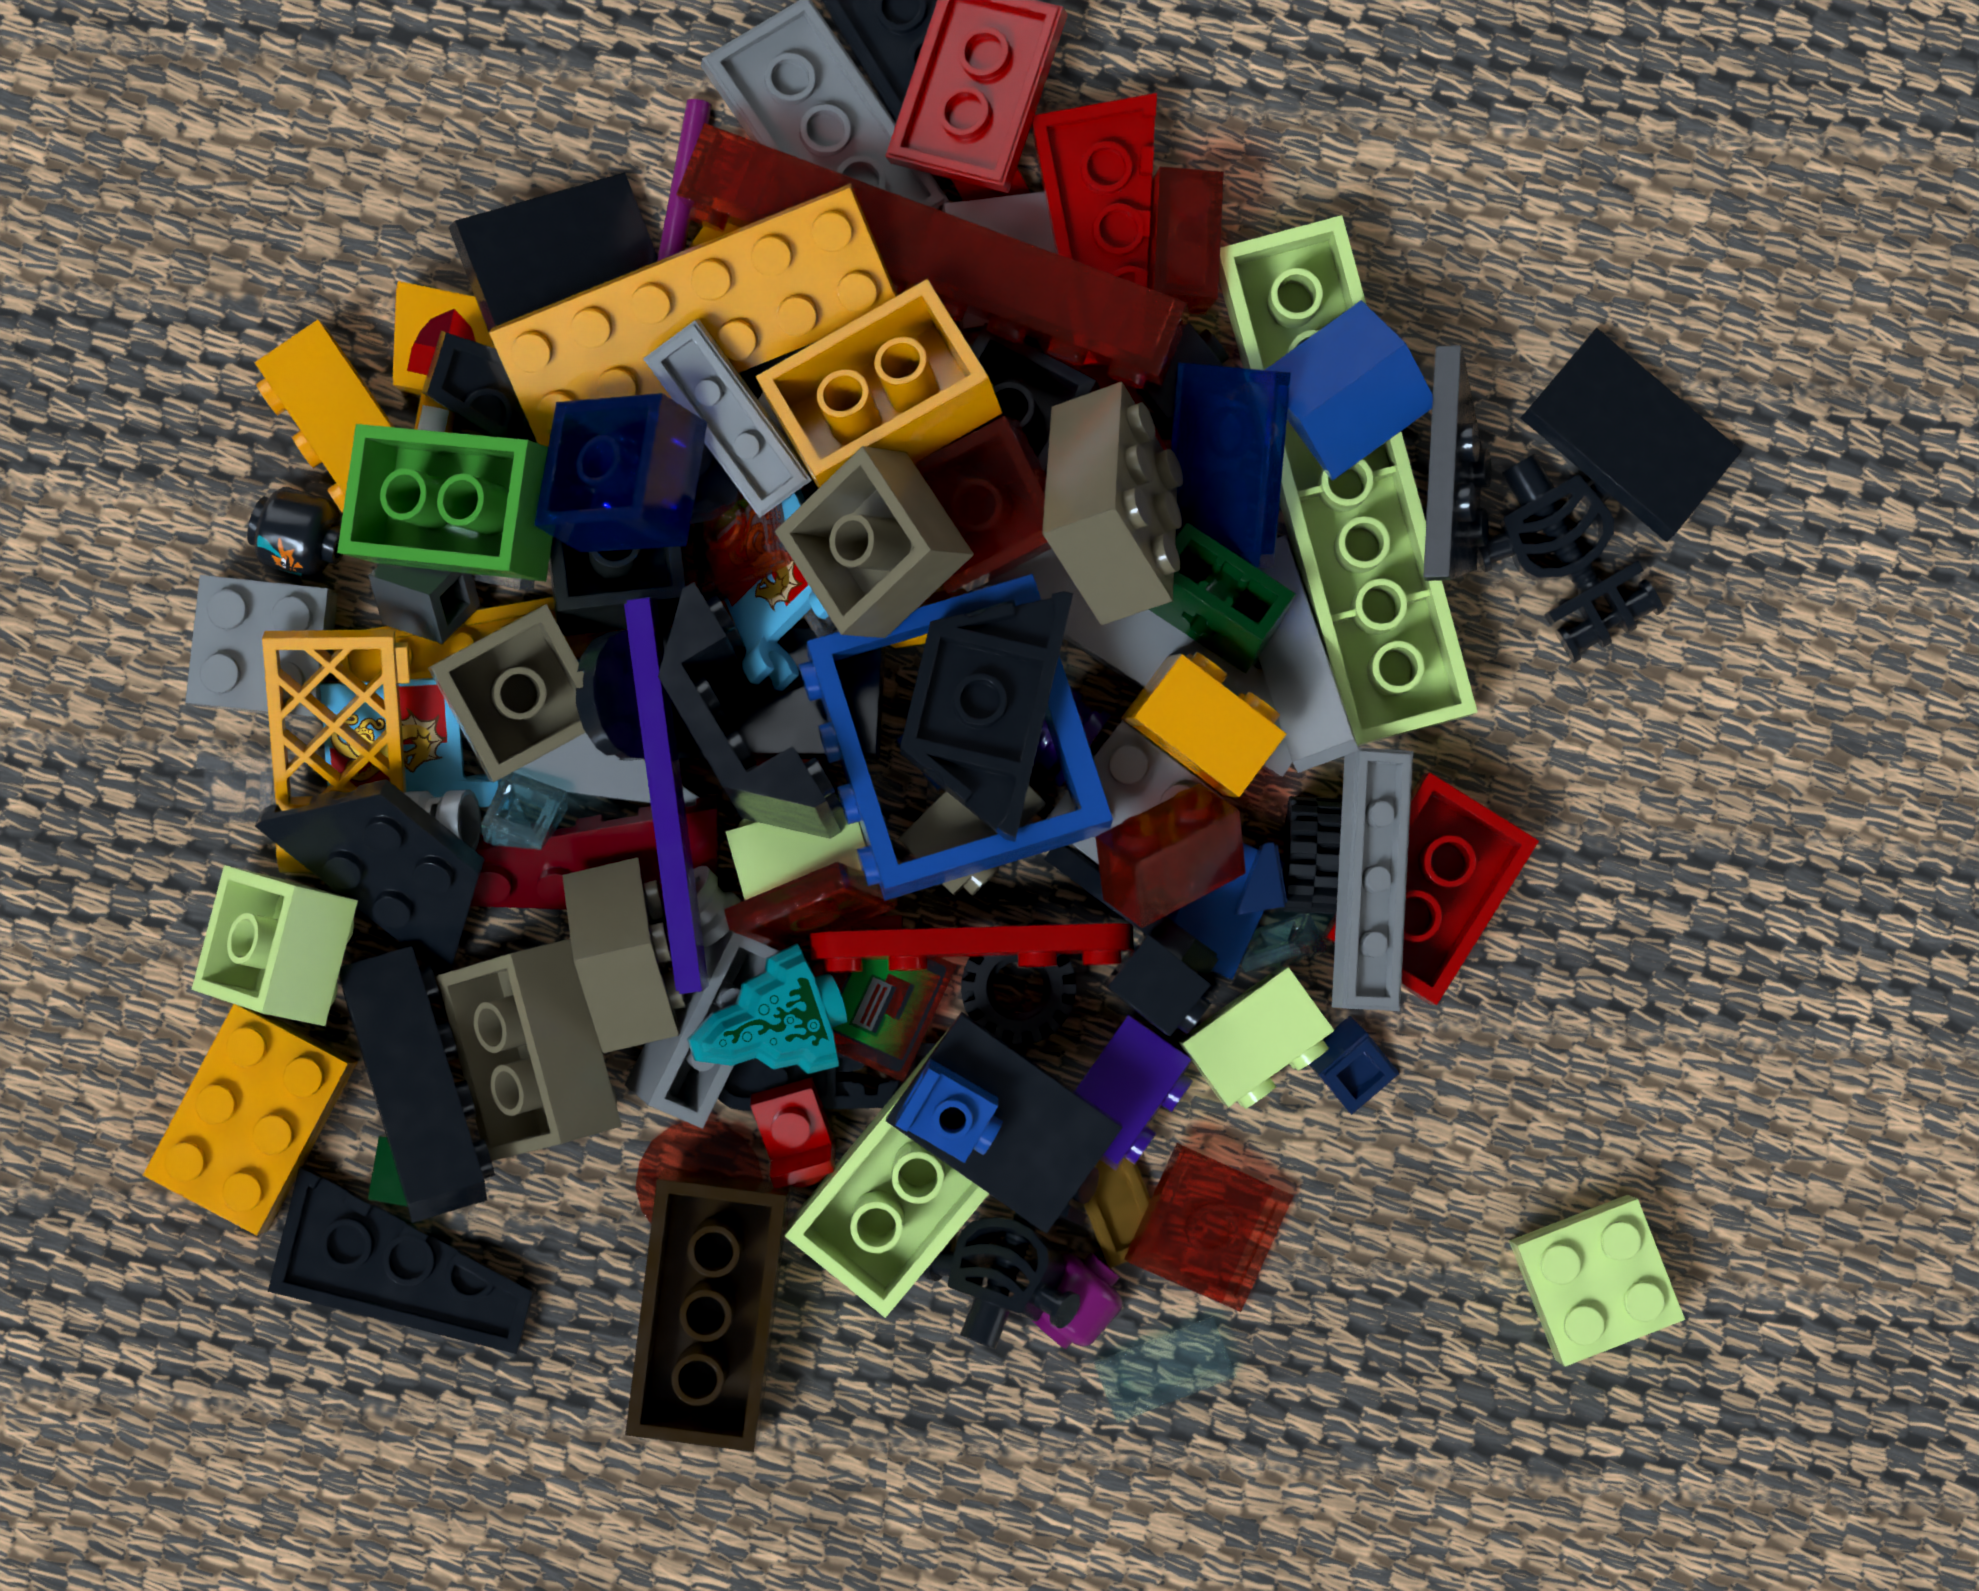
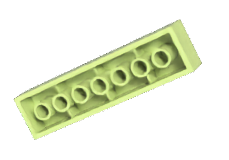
M1340 215L1218 248L1214 263L1253 407L1255 408L1256 418L1291 547L1357 745L1368 744L1477 713V707L1442 580L1425 581L1423 578L1426 520L1402 432L1395 435L1332 481L1256 378L1258 374L1362 300L1366 304L1343 216Z

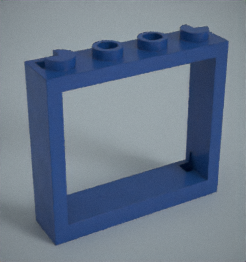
M1033 574L917 608L886 638L841 635L840 632L807 641V657L809 662L799 664L804 688L809 702L821 698L828 723L818 725L823 749L829 763L838 760L841 762L847 784L837 787L842 809L848 825L860 822L867 844L865 847L856 849L860 866L868 886L879 883L884 901L1110 832L1113 818L1059 656L1045 720L1075 811L1018 828L1015 842L1005 840L997 834L898 864L835 667V661L928 634L930 621L960 614L973 616L983 613L987 608L1009 603L1017 606L1039 601L1041 597Z

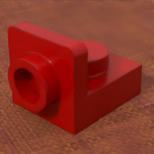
M813 1077L751 1094L750 1106L770 1158L769 1176L774 1188L792 1185L793 1187L810 1186L835 1170L836 1141Z

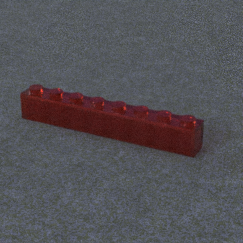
M704 123L676 193V196L686 208L691 209L688 218L694 222L724 232L727 223L741 228L852 184L897 295L928 279L954 320L962 321L965 313H969L988 320L989 323L986 330L1006 340L1022 344L1025 335L1049 343L1046 352L1065 362L1083 366L1085 359L1089 358L1110 366L1107 375L1126 385L1143 389L1146 380L1162 386L1190 315L1187 302Z

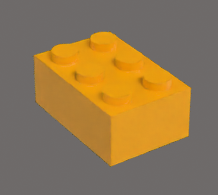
M928 279L755 376L775 417L818 489L862 446L907 452L913 463H916L1002 414L988 375Z
M233 1004L143 1176L256 1236L269 1231L297 1178L299 1167L304 1165L358 1061L271 1015Z

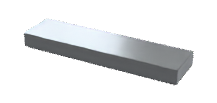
M1286 535L1250 548L1248 559L1250 564L1296 593L1280 627L1258 658L1275 710L1280 714L1278 720L1281 729L1287 733L1284 738L1292 763L1297 772L1300 773L1356 752L1359 748Z
M1358 747V751L1344 756L1332 1008L1400 1011L1413 751Z

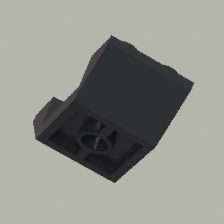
M694 582L682 589L658 675L676 710L742 819L829 839L841 833V830L833 813L843 807L834 793L835 790L815 757L803 763L794 746H791L761 765L756 766L755 760L737 730L724 736L723 732L731 728L732 724L723 711V707L713 690L744 672L735 652L744 648L745 645L718 596L714 595L705 601Z

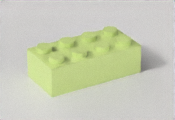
M944 1035L835 1165V1170L823 1179L788 1221L785 1233L787 1239L885 1318L989 1195L985 1190L885 1121L889 1112Z

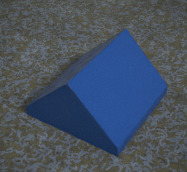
M1362 300L1256 376L1332 481L1430 411L1433 404V394L1407 344Z

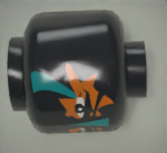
M282 487L273 492L270 497L264 496L256 503L248 524L247 540L250 545L255 547V553L260 563L274 569L312 579L321 574L329 563L337 564L343 554L337 553L341 518L336 503L290 487Z

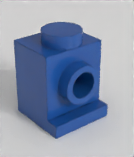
M929 1059L899 1110L895 1126L906 1132H912L965 1163L972 1150L982 1155L987 1152L999 1132L1003 1120L993 1115L998 1108V1097L936 1061ZM949 1107L959 1108L965 1114L966 1120L964 1124L957 1129H949L940 1121L941 1113Z

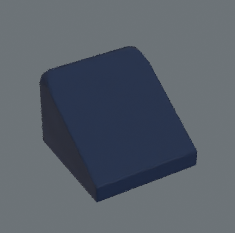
M1274 842L1259 846L1237 902L1234 915L1285 907L1284 903H1287L1284 880L1278 845L1274 846Z
M1348 1016L1334 1028V1032L1323 1039L1329 1049L1309 1064L1351 1115L1400 1074L1369 1034L1351 1016Z

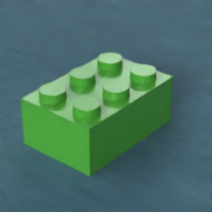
M356 424L337 553L376 564L546 582L565 453L523 439Z

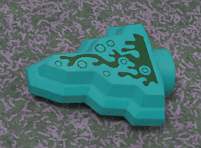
M795 943L768 956L765 971L742 983L736 1003L712 1012L687 1040L693 1058L698 1062L732 1066L756 1058L771 1069L798 1065L805 1073L809 1074L839 1066L832 1028L846 1023L847 1014L842 996L833 976L830 973L815 977L800 945Z

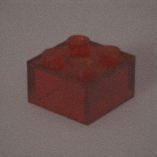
M1003 416L914 463L974 554L943 583L947 594L963 595L1052 549L1042 534L1046 475L1018 420Z

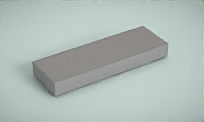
M699 319L694 320L643 358L759 518L813 480L799 455Z

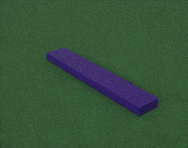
M655 597L626 600L627 604H624L675 988L676 991H679V994L701 992L709 986L671 699L658 678L665 653L658 600Z

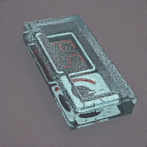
M1213 1316L1206 1317L1094 1361L1117 1423L1236 1377Z

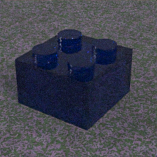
M663 393L556 402L534 526L579 552L687 546L708 422Z

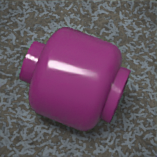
M1092 1252L1084 1261L1073 1254L1064 1253L1061 1255L1064 1257L1065 1273L1057 1290L1062 1293L1070 1290L1080 1296V1306L1077 1314L1064 1328H1057L1050 1323V1315L1043 1312L1038 1321L1032 1320V1322L1064 1349H1067L1072 1343L1082 1347L1090 1346L1123 1307L1121 1296L1112 1287L1120 1276L1111 1268L1109 1269L1108 1265Z

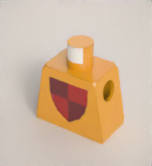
M398 281L395 303L393 385L401 392L421 396L414 429L453 433L456 414L422 393L440 333L443 331L492 348L495 347L474 296Z

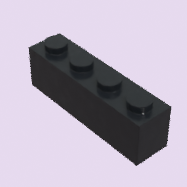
M410 946L341 966L339 978L412 1223L487 1201L484 1179L495 1176L485 1139L472 1142L466 1120L477 1117L467 1081L463 1080L454 1083L448 1061L458 1059L459 1057L449 1022L436 1025L430 1003L440 1001L441 998L431 964L419 967L413 947Z

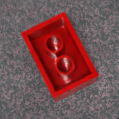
M1430 772L1420 777L1411 792L1401 987L1430 1005H1438L1539 843V840ZM1336 913L1321 936L1333 945H1335Z

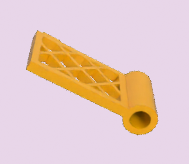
M395 629L264 631L262 646L275 800L281 810L285 811L310 804L313 796L291 797L290 776L304 762L330 783L321 794L331 791L351 792L357 787L350 780L369 761L388 776L393 785L405 793L406 778L399 684L410 683L411 680L409 642L396 643ZM353 649H381L382 670L367 685L340 663ZM279 650H304L322 666L301 686L281 669ZM326 650L337 651L333 655H331ZM329 673H332L356 694L337 715L310 693ZM382 684L384 689V699H382L378 694L375 693V691ZM283 689L291 695L285 703L283 701ZM364 702L386 719V730L372 744L345 723ZM299 703L326 724L307 745L285 726V717ZM334 732L361 754L341 774L315 753ZM386 744L388 745V758L379 752ZM287 748L296 754L290 762H288ZM276 844L277 865L280 873H312Z

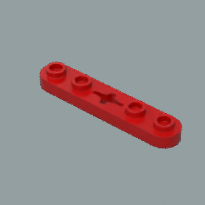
M1128 923L833 931L810 934V960L823 961L824 973L862 972V960L888 959L889 971L927 970V958L1018 955V967L1057 966V954L1081 953L1083 965L1121 964V952L1134 950L1133 925Z

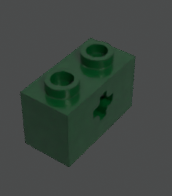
M1187 522L1175 538V546L1180 559V569L1174 572L1173 601L1148 610L1246 674L1280 627L1296 593Z

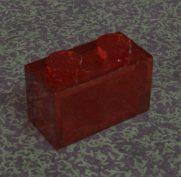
M1160 166L1154 175L1151 189L1146 310L1206 315L1218 299L1223 171Z
M1200 783L1178 792L1174 797L1138 815L1127 818L1121 824L1095 837L1103 900L1141 928L1246 874L1239 810Z

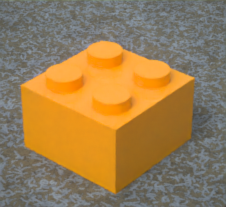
M1196 652L1195 655L1189 653L1187 657L1183 654L1167 656L1121 719L1221 795L1240 797L1287 735V733L1274 724L1280 714L1251 692H1248L1247 695L1240 692L1238 696L1222 685L1228 676L1227 673L1202 654Z

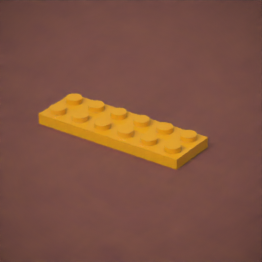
M848 184L495 326L490 330L489 334L537 443L551 448L671 400V396L643 358L696 319L701 321L739 373L815 343L898 295L852 184Z

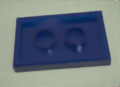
M1178 363L1171 450L1175 453L1183 473V485L1177 487V504L1181 513L1182 525L1176 529L1175 538L1188 522L1256 568H1274L1291 372Z

